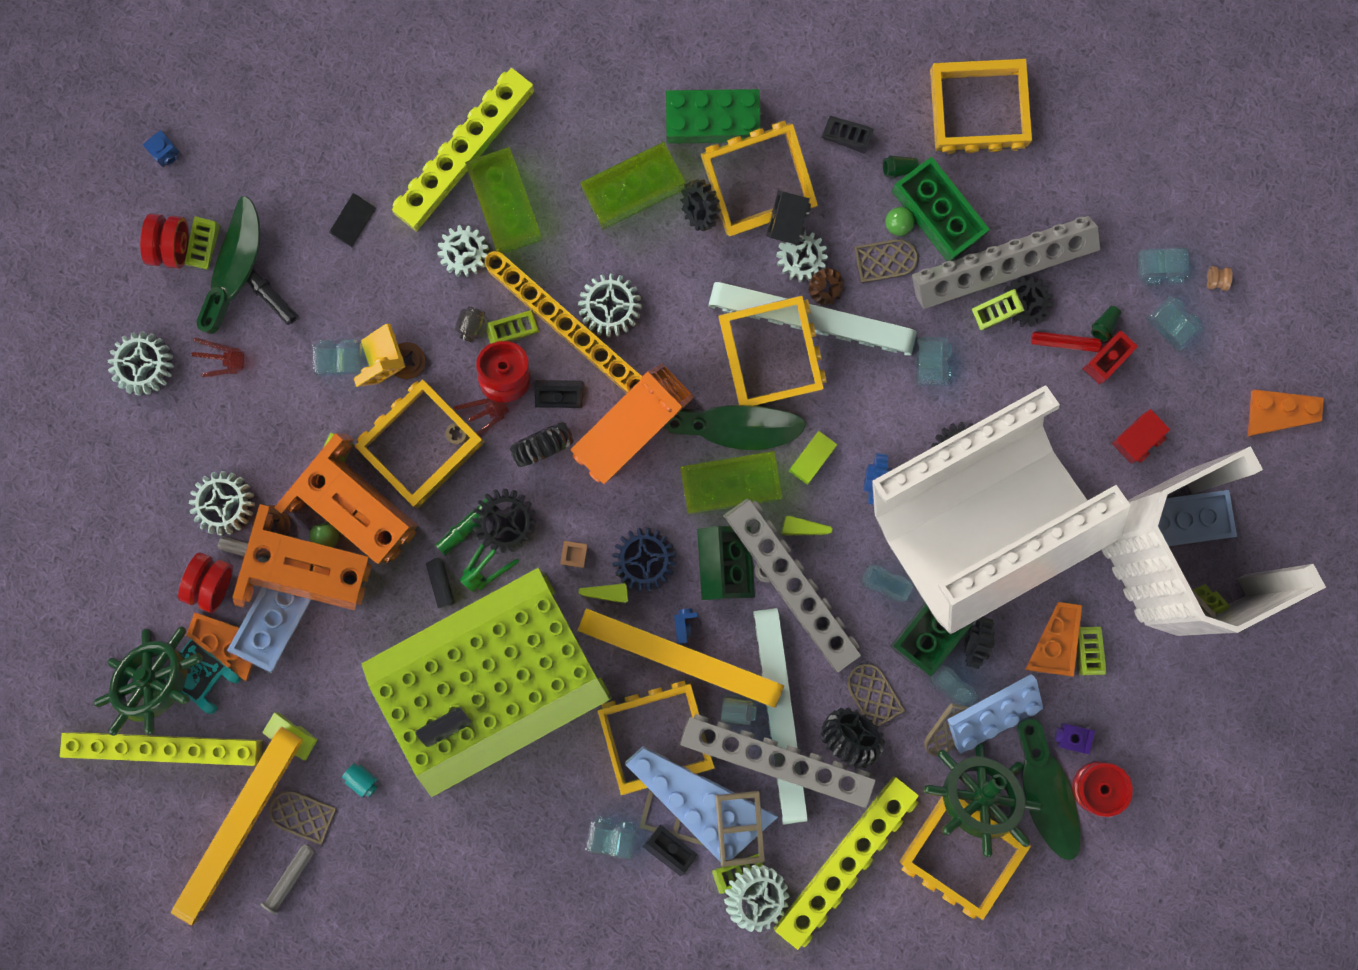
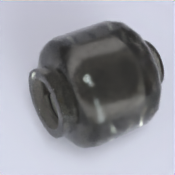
M468 306V309H462L455 325V330L461 334L459 338L472 343L474 339H482L489 322L488 317L485 316L486 312L472 306Z

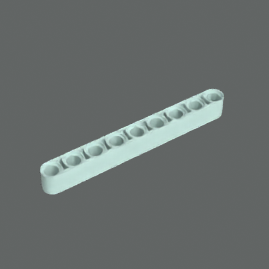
M715 282L708 306L713 309L719 307L723 308L722 311L734 312L787 298ZM809 304L811 313L807 314L808 323L814 324L816 334L825 336L830 334L836 336L837 339L849 342L855 340L859 341V344L870 347L876 345L882 347V350L895 353L900 351L904 352V355H912L917 331ZM797 305L747 316L759 320L760 318L768 319V322L779 325L785 323L791 325L792 328L803 330Z
M778 609L753 611L756 622L757 642L759 644L760 665H762L763 672L762 677L784 685L777 707L773 708L766 705L769 715L770 736L772 740L778 741V747L786 749L787 745L798 748ZM781 753L773 755L775 765H782L784 762L783 755ZM799 761L794 767L797 774H801ZM776 778L779 787L778 794L783 815V825L806 822L807 811L803 787Z

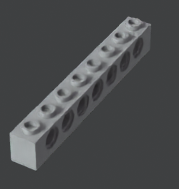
M1089 216L1078 217L1074 221L1057 224L1050 229L1033 232L1029 236L1012 239L1008 243L992 246L975 254H967L963 258L946 261L942 265L930 269H923L918 273L912 274L916 298L923 309L1099 251L1098 226Z
M745 499L723 516L825 659L836 672H840L861 656L857 651L860 646L852 636L847 637L843 631L846 627L840 618L832 616L830 610H832L831 605L825 598L820 599L816 593L819 590L811 578L808 580L802 573L805 569L797 559L793 561L788 553L791 549L783 539L779 541L775 536L777 530L771 521L765 522L760 515L763 513V510L756 501L751 502V500ZM755 519L758 522V528L754 532H749L747 530V523ZM770 539L772 542L771 549L763 552L761 549L762 541ZM783 558L786 562L785 568L781 571H776L775 562ZM793 578H798V588L795 590H790V580ZM811 597L813 599L812 607L804 609L803 601ZM820 617H826L827 623L825 627L818 629L816 626L817 620ZM839 636L840 644L832 648L830 646L831 639Z
M695 714L694 718L688 717L680 741L681 746L867 808L875 783L874 779L869 778L871 773L861 769H856L855 773L846 770L848 765L833 761L832 765L823 762L824 757L810 753L809 757L801 755V749L790 745L783 749L777 746L778 741L764 737L763 741L754 739V733L742 729L740 734L731 731L732 726L719 721L717 726L708 723L709 718ZM711 729L715 733V739L711 743H705L701 738L703 731ZM729 737H735L738 741V746L733 751H728L725 748V741ZM752 745H758L761 749V754L756 759H752L748 755V749ZM775 753H781L784 757V762L780 766H773L771 763V758ZM798 761H805L807 764V770L803 774L795 772L794 767ZM824 768L828 769L830 772L829 779L825 782H820L818 772ZM850 776L853 780V785L850 789L844 790L841 787V781L844 777Z

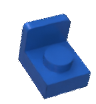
M161 130L142 144L162 167L165 164H172L177 159V154L180 153Z
M692 608L678 610L679 614L674 615L677 644L687 643V638L691 637L690 623L685 624V619L699 617L698 612L693 613Z

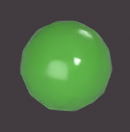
M893 208L886 215V228L892 235L905 236L914 228V216L907 208Z
M330 523L313 525L310 529L309 538L313 543L333 548L339 541V531Z

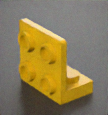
M390 323L383 325L361 340L369 366L361 370L362 373L356 376L354 381L356 387L379 384L405 368L403 357Z

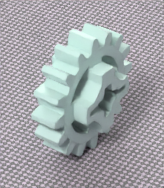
M458 225L456 232L450 228L449 236L442 235L445 242L438 243V247L443 250L437 253L438 257L444 258L440 263L442 266L448 265L446 270L449 273L455 270L457 277L460 276L461 272H464L466 277H469V271L477 274L476 268L478 266L481 268L485 267L482 259L485 260L487 254L484 252L489 250L488 245H482L486 242L485 237H479V230H475L472 233L470 226H467L466 230H462L461 226ZM472 239L478 244L479 250L471 246ZM466 247L468 252H464L463 255H460L458 250H463V248ZM448 253L455 255V264L449 259ZM470 260H474L471 264L466 265Z
M805 231L802 240L798 241L804 242L801 245L796 246L785 242L786 244H779V248L782 251L777 252L776 257L782 259L778 261L777 265L784 266L782 274L789 272L790 280L797 276L798 282H801L803 277L811 281V274L814 275L818 272V268H825L826 265L821 261H827L828 256L822 254L826 251L827 247H820L822 239L814 240L815 233L812 232L810 236H806ZM812 246L817 252V257L812 253ZM807 248L805 257L797 264L799 254ZM786 255L792 259V266L788 263ZM803 267H812L811 269L800 271Z

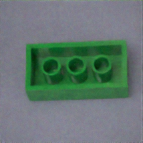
M759 89L666 90L667 144L728 143L727 140L741 136V139L750 137V132L760 129Z
M932 156L895 183L891 191L901 205L913 214L916 224L946 261L955 260L984 238L990 231Z

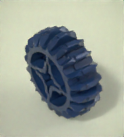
M637 528L638 536L634 537L633 532L629 531L628 534L631 539L627 540L622 536L620 539L625 543L624 546L615 545V548L621 552L620 554H612V557L619 558V562H614L612 565L613 567H621L620 570L615 572L616 576L624 573L625 577L622 578L621 583H626L629 579L631 581L629 584L630 589H633L635 583L639 584V592H642L643 585H647V590L650 592L652 591V583H655L656 588L659 589L661 586L658 580L662 579L664 583L668 582V579L664 576L665 573L673 575L674 572L668 569V566H676V562L669 561V558L676 557V552L668 553L673 544L670 543L665 546L663 543L667 541L668 537L664 536L659 540L660 531L656 530L654 536H651V528H647L646 535H642L641 528ZM645 540L656 543L663 553L654 554L648 552ZM638 541V554L630 559H624L628 548ZM642 547L647 556L650 555L651 558H654L648 561L647 572H645L644 566H641L642 563L639 564L638 561L632 562L641 558ZM665 560L662 570L655 577L651 578V565L654 562ZM626 566H639L643 571L644 579L632 576L627 571Z

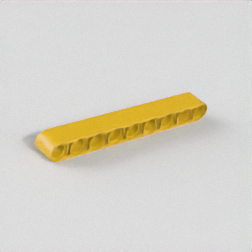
M497 251L490 252L486 256L485 266L496 280L626 394L630 391L632 383L641 380L642 376L507 257ZM501 260V267L498 269L491 268L492 261ZM511 275H518L520 280L516 284L508 283V278ZM529 290L537 292L536 298L532 300L526 299L525 294ZM552 305L555 307L554 313L551 315L543 314L542 311L545 306ZM563 321L572 322L573 325L570 330L564 331L560 328V324ZM581 336L590 338L587 346H580L577 343ZM604 351L608 354V357L605 361L599 362L595 359L596 353ZM623 367L626 372L622 377H616L612 374L614 368Z
M585 609L577 630L773 708L777 707L784 688L782 684L589 609Z
M283 727L276 732L175 903L171 914L191 926L198 920L196 918L200 911L204 910L302 744V738Z

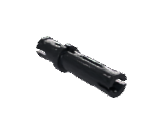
M252 269L246 282L253 289V293L256 296H260L286 325L294 323L298 318V314L272 289L267 279H263Z

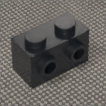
M778 190L766 237L798 245V241L802 240L805 232V227L803 226L804 219L809 216L811 210L810 198Z

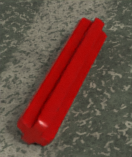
M1034 331L1031 335V344L1090 352H1098L1101 349V340L1096 338Z

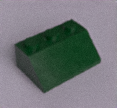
M714 526L697 529L701 600L755 598L752 555L732 527Z
M924 602L889 647L931 677L975 621L950 634L936 620L926 602Z

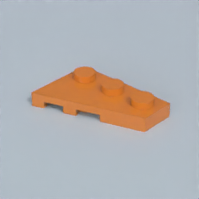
M1251 390L1248 436L1322 421L1324 398Z
M1057 603L1025 670L1074 677L1082 605Z
M194 612L186 635L208 653L214 655L226 667L232 669L243 680L248 681L254 664L227 651L240 627Z

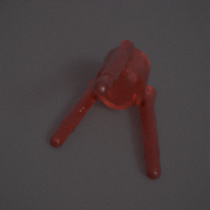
M193 338L194 342L226 351L223 355L202 352L191 353L193 357L223 360V366L227 367V369L202 373L201 377L237 374L238 370H243L244 351L204 339Z
M486 398L456 405L453 409L459 410L487 404L485 405L486 410L468 418V421L472 422L486 415H489L490 418L495 417L476 432L481 436L497 422L505 419L504 414L509 413L505 402H496Z

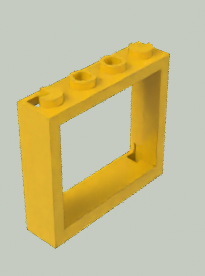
M1026 59L933 63L930 75L936 151L953 154L956 150L975 153L979 149L987 148L989 152H998L1002 148L1011 147L1012 151H1017L1018 149L1028 147L1032 141ZM1018 75L1022 134L945 138L941 79Z
M785 121L772 124L773 129L765 132L763 128L750 132V137L741 139V136H737L727 140V145L719 147V144H714L706 147V152L701 153L712 191H716L715 197L720 201L717 207L721 209L719 213L728 236L769 223L773 208L731 223L711 159L785 133L803 195L810 198L811 208L818 206L793 124H786Z
M802 295L718 316L739 405L754 406L824 389L823 383H827L824 369L819 370L817 360H822L819 346L814 347L812 337H816L814 324L808 323L807 314L811 313L808 299L803 300ZM797 305L815 383L748 399L730 320Z
M423 379L420 382L416 381L408 389L409 393L403 399L398 398L391 405L392 410L387 415L382 414L374 422L375 426L369 432H363L358 437V443L355 445L357 450L417 509L485 443ZM425 391L470 439L412 494L367 447Z
M685 680L671 684L672 689L662 691V687L649 690V696L639 698V694L625 697L626 702L616 705L615 700L601 704L602 709L598 710L621 795L648 787L640 779L629 782L625 781L607 715L686 693L692 718H694L695 714L699 715L691 684L686 685ZM703 731L701 738L703 742L707 743L705 733ZM704 753V760L684 766L695 774L714 769L711 756Z
M941 797L899 862L903 865L902 871L913 878L917 874L924 879L921 884L934 892L937 888L944 893L942 898L953 906L957 902L964 907L962 912L972 919L978 916L983 920L1031 846L1023 847L1010 832L1000 837L1017 850L978 908L912 863L946 811L943 797ZM959 799L963 808L969 805L966 801ZM976 811L971 817L980 821V812ZM990 819L991 825L998 824L992 819Z

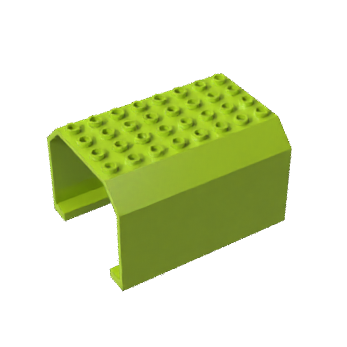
M536 568L361 663L373 696L414 774L431 797L612 699L602 678L597 679L553 597V594L556 592L545 572L540 568ZM460 706L464 707L472 723L430 747H426L415 734L416 730Z

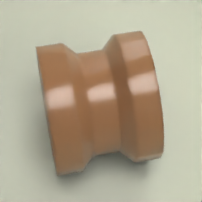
M1211 266L1208 270L1207 288L1211 290L1220 288L1222 291H1228L1232 283V269L1228 267L1218 269L1217 266Z

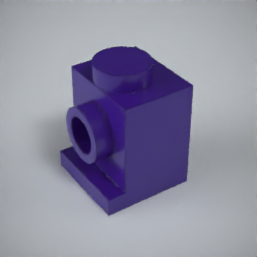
M1062 723L1061 728L1057 727L1054 740L1057 741L1056 747L1090 755L1095 731ZM1073 734H1076L1078 736V740L1076 743H1073L1071 741V736Z

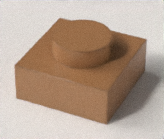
M564 541L560 565L584 568L588 545Z

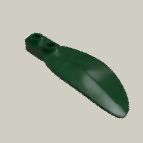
M247 196L240 197L236 204L214 267L211 290L208 292L197 318L198 329L207 334H214L219 330L230 302L246 283L258 256L260 247L259 216L254 203Z
M726 405L710 408L706 411L682 409L664 427L670 433L698 435L710 442L728 448L763 450L781 446L796 439L804 431L805 422L799 415L784 410L752 405ZM677 420L679 424L673 425L671 421ZM701 422L703 426L697 427L694 423Z
M1025 718L1017 726V733L1025 758L1022 775L1023 790L1026 800L1039 801L1043 806L1040 811L1029 810L1038 832L1050 849L1061 858L1072 860L1079 853L1081 839L1073 792L1062 767L1049 752L1042 725L1033 718ZM1032 726V732L1026 734V727ZM1036 748L1039 749V755L1033 757L1032 751Z

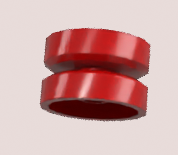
M150 213L146 216L140 237L141 257L145 265L158 267L164 263L168 268L180 269L183 267L189 242V228L184 217L169 216L166 220L162 214Z
M497 341L487 345L480 351L476 361L479 386L487 398L496 402H511L519 399L527 392L530 386V370L525 350L518 344L510 341Z
M198 552L191 559L184 572L179 586L178 600L191 606L198 602L200 609L214 613L221 605L231 582L233 565L222 560L214 563L211 556Z
M1094 761L1085 764L1076 772L1073 778L1072 792L1075 801L1082 809L1097 816L1112 817L1120 814L1128 807L1132 799L1133 786L1130 777L1122 768L1111 763ZM1101 786L1105 787L1104 792L1100 791Z

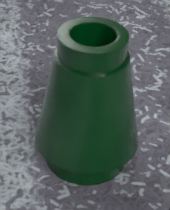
M890 155L883 160L884 176L893 179L909 174L919 166L918 159Z
M1109 306L1092 324L1091 334L1101 341H1107L1109 338H1112L1122 314L1121 310L1115 306Z

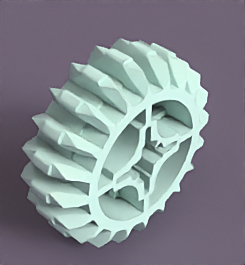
M602 274L600 275L601 282L598 283L593 278L591 280L594 285L593 287L588 284L584 286L589 293H580V297L585 300L578 302V306L584 308L579 311L580 316H586L583 319L584 324L592 322L589 326L590 331L598 327L597 335L601 336L603 330H606V336L610 337L611 330H615V335L618 337L620 336L619 328H622L627 333L629 331L626 326L627 323L632 327L635 326V322L631 318H640V314L634 310L642 309V305L636 303L641 300V296L634 295L637 292L636 287L628 289L631 285L630 280L622 284L623 276L619 275L617 281H614L613 274L609 275V280H605V276ZM607 288L604 298L592 301L596 293ZM614 289L622 291L630 303L618 300L614 296ZM611 295L613 305H616V307H613V309L610 310L609 316L607 306L604 304H607V301H610ZM590 308L603 311L606 322L598 320ZM628 310L621 320L613 323V317L617 312Z
M133 332L131 333V339L122 336L123 344L115 343L118 350L110 351V354L114 355V359H108L107 361L114 366L109 368L108 371L111 374H115L112 380L119 382L118 387L120 389L126 388L127 393L135 392L136 395L141 396L143 391L145 394L150 395V387L155 391H159L158 383L167 385L163 377L164 375L167 377L172 376L166 370L167 368L171 369L174 367L172 363L167 362L173 359V355L167 353L170 348L167 345H163L164 341L161 338L156 339V336L152 333L147 337L145 332H140L138 337ZM147 346L154 349L158 361L149 359L148 351H146ZM135 348L134 354L130 357H126L127 354ZM140 359L147 362L144 363V365L141 366V368L134 365L137 364V362L140 361ZM124 366L132 368L133 376H135L134 381L128 379L124 372ZM156 369L153 375L146 379L147 373L150 370Z
M221 471L219 476L217 473L212 472L211 480L204 476L202 478L205 483L204 485L198 482L195 484L199 491H191V495L196 496V499L189 500V504L196 507L191 509L190 513L198 514L193 519L194 522H201L200 528L203 530L208 528V533L214 534L217 530V534L223 536L225 531L229 535L233 534V527L240 531L242 528L239 522L241 521L244 524L249 522L244 518L245 514L253 515V512L247 510V508L255 506L254 502L248 501V499L254 497V494L251 492L245 493L250 489V485H242L244 479L241 477L236 479V474L230 473L227 477L225 471ZM221 485H231L238 495L227 496ZM212 488H214V489L212 490V492H213L212 499H211L210 501L206 502L205 505H204L205 498H206L208 492H209ZM219 499L226 500L224 508L216 506L220 502ZM239 504L236 514L230 519L231 508ZM217 511L219 517H222L223 522L216 523L212 521L206 512Z
M752 865L750 871L747 867H743V875L735 873L737 880L735 882L733 880L729 881L732 888L725 890L726 894L730 896L724 899L725 904L728 905L726 911L731 915L730 919L737 923L740 928H745L750 932L754 929L757 932H762L763 926L766 929H770L771 922L778 924L777 917L779 915L785 916L781 910L782 908L789 907L788 903L784 901L790 897L786 892L788 887L783 882V877L772 868L768 869L765 865H761L760 868L757 865ZM768 882H769V884H770V886H771V890H772V896H771V897H769V896L767 895V893H768L767 883H768ZM742 899L746 901V914H744L742 909Z

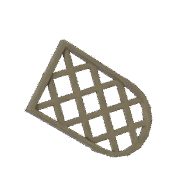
M902 239L854 246L861 283L909 274L917 263L915 247L910 242ZM894 242H902L899 247L892 244ZM886 244L883 250L876 247L877 245ZM904 244L911 248L908 254L901 250ZM888 246L896 250L892 257L885 253ZM870 247L867 253L860 249ZM873 248L880 253L876 260L869 255ZM858 252L864 255L861 261L859 260ZM898 252L906 256L902 263L894 259ZM912 252L915 255V259L910 256ZM882 255L890 259L886 266L878 262ZM866 258L874 262L870 269L862 264ZM907 259L914 262L910 269L904 266ZM892 261L899 265L896 272L888 268ZM876 264L883 268L879 275L872 271ZM861 268L867 271L864 277ZM901 268L906 270V272L898 274ZM885 271L892 274L888 276H882ZM869 273L876 277L866 279Z
M862 664L850 672L847 681L850 696L854 699L862 715L874 716L872 722L874 725L877 717L885 719L877 724V726H880L905 711L886 680L885 675L877 667ZM865 667L873 668L872 676L863 674ZM858 668H861V672H860V673L855 672V671H856ZM876 670L883 679L875 677ZM852 674L859 676L858 684L850 683ZM862 677L871 679L869 688L860 685ZM874 680L882 682L881 690L872 689ZM885 683L891 693L883 692ZM850 686L857 687V688H856V692H855V696H854V694H853V692H852ZM859 688L868 690L866 699L857 697ZM871 691L880 693L878 702L869 700ZM882 694L891 696L889 705L880 703ZM893 699L896 700L900 708L892 706ZM857 700L865 702L864 709L861 708ZM868 703L877 705L875 714L866 712ZM879 706L888 708L886 717L877 715ZM891 709L899 711L889 717Z
M950 703L924 741V747L928 754L938 756L939 748L947 745V748L944 750L947 753L955 748L953 738L949 739L948 737L951 735V731L947 732L949 724H946L945 720L969 707ZM944 730V734L937 737L936 733ZM945 737L946 741L938 744V740ZM934 742L935 746L928 749V745Z
M291 791L277 795L271 802L269 809L270 819L274 825L283 831L290 832L320 845L323 843L336 808L306 797L301 793ZM286 794L289 802L280 805L278 798ZM289 794H293L299 797L294 800H291ZM304 799L314 802V804L307 807ZM302 800L304 808L296 811L293 803ZM276 801L278 807L273 808V804ZM290 804L293 813L285 816L282 808ZM320 805L330 810L323 813ZM317 806L320 814L311 817L309 809ZM279 809L282 818L275 821L272 812ZM306 810L309 819L301 822L298 814ZM331 813V816L327 823L324 815ZM295 815L298 824L290 827L287 818ZM322 817L324 826L316 829L313 820ZM284 820L287 828L282 827L278 822ZM311 822L313 830L305 834L302 825ZM300 827L302 834L292 831V829ZM325 828L322 838H320L318 831ZM315 833L318 841L307 836Z

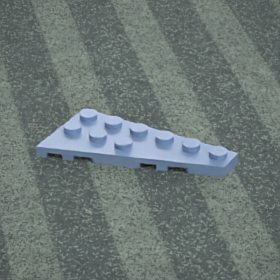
M642 746L625 762L626 766L721 862L715 795L732 794L734 792ZM745 799L721 801L723 827L756 824L754 802ZM761 808L762 831L778 818L777 814ZM757 830L724 834L725 859L731 860L757 837Z

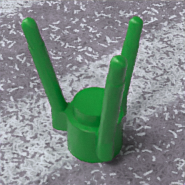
M481 544L468 566L462 572L463 576L459 580L472 592L477 588L482 590L486 584L512 568L519 560H513L482 580L484 575L480 571L491 560L496 550L493 549L475 568L473 566L484 549V546Z

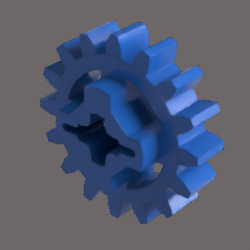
M876 453L873 464H868V468H866L863 491L868 492L867 504L874 505L872 481L892 470L891 467H888V455Z

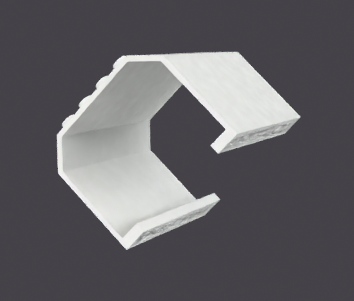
M1046 385L872 481L875 517L889 546L936 620L950 634L1121 539L1131 505L1117 485L1087 501L1053 452L1044 430V417L1059 409L1060 406Z
M1251 446L1191 468L1127 500L1131 506L1121 539L1103 548L1102 552L1107 559L1110 558L1113 562L1114 567H1112V571L1118 580L1121 579L1126 587L1123 589L1124 594L1129 601L1134 602L1137 608L1134 612L1141 623L1144 622L1146 626L1176 636L1238 633L1326 588L1314 564L1245 574L1237 579L1246 596L1230 603V609L1216 614L1217 617L1213 619L1205 616L1165 541L1158 524L1167 494L1185 485H1188L1191 493L1194 494L1260 472L1263 469Z

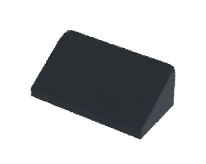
M353 193L329 233L352 247L376 207Z
M535 380V408H582V381Z
M435 558L427 562L426 567L437 607L443 608L453 605L455 601L443 559Z
M460 706L416 730L415 734L426 747H430L470 725L472 721L465 708Z
M661 824L643 845L644 849L679 876L686 873L698 855Z

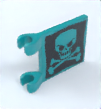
M190 639L181 650V653L185 658L194 654H201L203 659L200 663L187 668V678L182 693L188 695L205 713L213 715L218 707L205 698L222 675L229 682L235 684L239 683L242 678L232 669L226 667L214 655L208 653Z

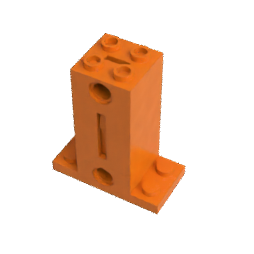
M661 363L647 371L641 377V380L570 449L574 453L572 456L580 465L584 464L590 470L589 474L598 483L601 481L605 484L695 396Z
M335 433L274 508L281 514L295 512V510L299 512L308 504L377 564L388 563L390 560L393 562L402 552L399 548L405 542L409 543L417 534L415 529L418 527V524L350 466L339 459L340 455L345 457L351 451L352 446L350 443L354 439L348 434ZM323 477L325 478V485L322 482ZM388 532H390L392 536L391 542L387 538Z
M262 504L259 505L232 597L234 605L244 607L246 602L251 601L254 591L253 585L355 610L356 605L362 604L365 588L361 586L363 582H368L372 566L368 564L367 556L273 533L271 529L274 519L273 514H270V507ZM262 556H268L270 558L267 562L264 563L258 561V559ZM351 577L356 582L349 585L344 582V579Z

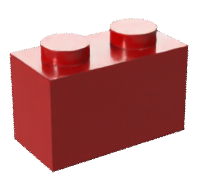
M1120 330L1113 335L1082 369L1100 385L1114 373L1138 346Z
M1149 409L1111 444L1130 464L1136 461L1141 463L1150 455L1148 450L1152 446L1158 447L1167 439L1165 434L1170 429Z

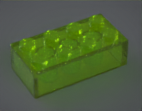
M664 141L580 182L581 191L601 230L613 226L685 189V181Z
M510 147L466 161L465 163L496 251L505 254L543 241Z
M775 451L680 466L687 516L733 509L745 499L763 504L781 501L783 498Z

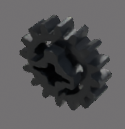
M704 179L689 181V183L684 185L685 189L681 190L684 198L680 199L684 204L681 209L686 213L685 220L689 219L690 226H695L696 231L712 229V227L717 225L716 221L720 220L717 213L721 212V209L717 207L720 201L715 197L716 191H711V184H706Z
M1021 276L1019 283L1014 279L1010 282L1012 287H1005L1004 291L1006 293L1013 289L1017 290L1024 287L1023 292L1017 294L1025 311L1013 316L1012 324L1018 320L1020 321V327H1024L1026 322H1028L1030 327H1033L1035 320L1040 324L1044 321L1043 317L1049 316L1050 312L1046 309L1053 307V304L1048 302L1053 297V294L1046 293L1049 286L1042 287L1041 279L1034 282V277L1030 276L1026 281L1025 277ZM1026 296L1028 297V301L1032 302L1028 307L1026 305V301L1023 300ZM1009 297L1007 300L1011 309L1014 310L1013 305L1015 306L1012 297ZM1004 304L1001 306V309H1006ZM1033 309H1040L1036 315L1030 316Z
M982 616L976 621V626L970 627L964 641V653L967 656L965 660L966 666L980 669L984 659H989L996 640L994 639V629H992L994 626L993 619Z

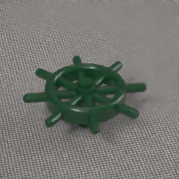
M184 627L177 628L168 643L164 641H151V631L144 629L141 633V645L130 651L121 661L115 658L108 660V665L115 669L110 681L109 693L96 698L94 705L102 707L111 703L119 713L109 728L110 735H117L127 719L136 722L144 721V731L146 734L151 735L155 731V717L164 713L175 701L182 704L189 703V696L182 693L187 678V668L200 663L203 657L201 654H194L185 658L176 649L186 634ZM158 656L152 665V657ZM170 658L171 665L163 668L165 663ZM130 678H133V682L128 684ZM133 693L127 702L126 695ZM143 697L144 705L136 707Z
M983 742L975 747L976 757L964 759L959 763L945 750H940L938 757L951 771L947 775L943 787L926 785L924 792L929 795L943 797L946 810L952 818L943 827V834L948 836L960 827L968 834L982 838L983 855L987 858L993 854L992 839L1003 837L1009 832L1023 847H1028L1030 840L1017 825L1021 821L1025 809L1040 811L1043 806L1039 801L1026 800L1022 787L1015 777L1022 771L1023 764L1016 762L1007 769L999 762L985 758V745ZM977 771L978 784L966 772ZM987 774L992 776L989 782H987ZM958 779H960L962 783L970 791L957 789ZM1005 789L1009 797L1000 796V791ZM959 799L968 800L970 804L963 808ZM997 805L1011 807L1009 817ZM976 811L980 812V821L971 817ZM990 812L1001 824L991 825Z

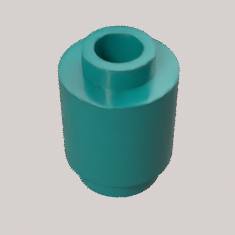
M355 762L342 776L345 784L362 798L366 795L370 797L379 787L376 784L378 778L361 764L358 766Z

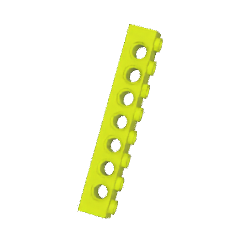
M513 68L500 75L497 80L498 84L494 89H489L484 94L483 102L478 108L474 107L469 112L467 121L463 125L460 124L456 127L451 140L448 143L444 142L440 146L438 155L433 161L429 160L423 167L424 172L419 178L415 177L409 183V190L394 201L393 213L414 231L417 232L534 93L533 84ZM505 92L513 94L508 100L502 99L501 95ZM489 110L498 111L494 117L486 116ZM476 127L483 129L479 135L471 134V131ZM460 145L468 146V149L463 153L456 151ZM450 162L453 164V167L448 171L441 169L444 163ZM437 180L438 184L435 188H427L429 181ZM415 198L423 199L422 204L419 206H413L412 201Z
M86 732L61 733L60 758L256 766L262 755V740L132 734L112 736L109 733Z
M893 776L784 914L785 916L774 927L775 932L797 950L801 946L806 947L813 937L811 935L816 927H822L828 918L827 912L831 907L835 909L843 899L842 893L846 888L850 890L858 880L856 875L861 869L865 871L873 861L871 856L876 850L881 851L888 842L886 837L891 831L896 832L903 823L901 818L904 814L912 812L918 804L916 799L919 795ZM891 800H897L899 803V808L894 813H890L887 810V804ZM876 819H882L884 822V827L879 832H875L872 829V823ZM861 838H867L869 841V846L864 851L857 849V842ZM847 857H851L854 860V865L849 870L842 868V861ZM833 876L837 877L839 885L834 889L828 888L826 885L827 880ZM815 896H822L824 898V904L820 908H814L811 905V901ZM801 915L809 917V923L805 927L796 925V920Z

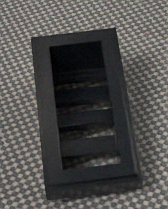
M830 116L821 138L865 154L874 129ZM835 123L838 127L835 135H832L830 133ZM842 127H845L847 130L844 137H839ZM851 130L856 131L853 140L848 139ZM860 133L864 134L861 143L857 142Z

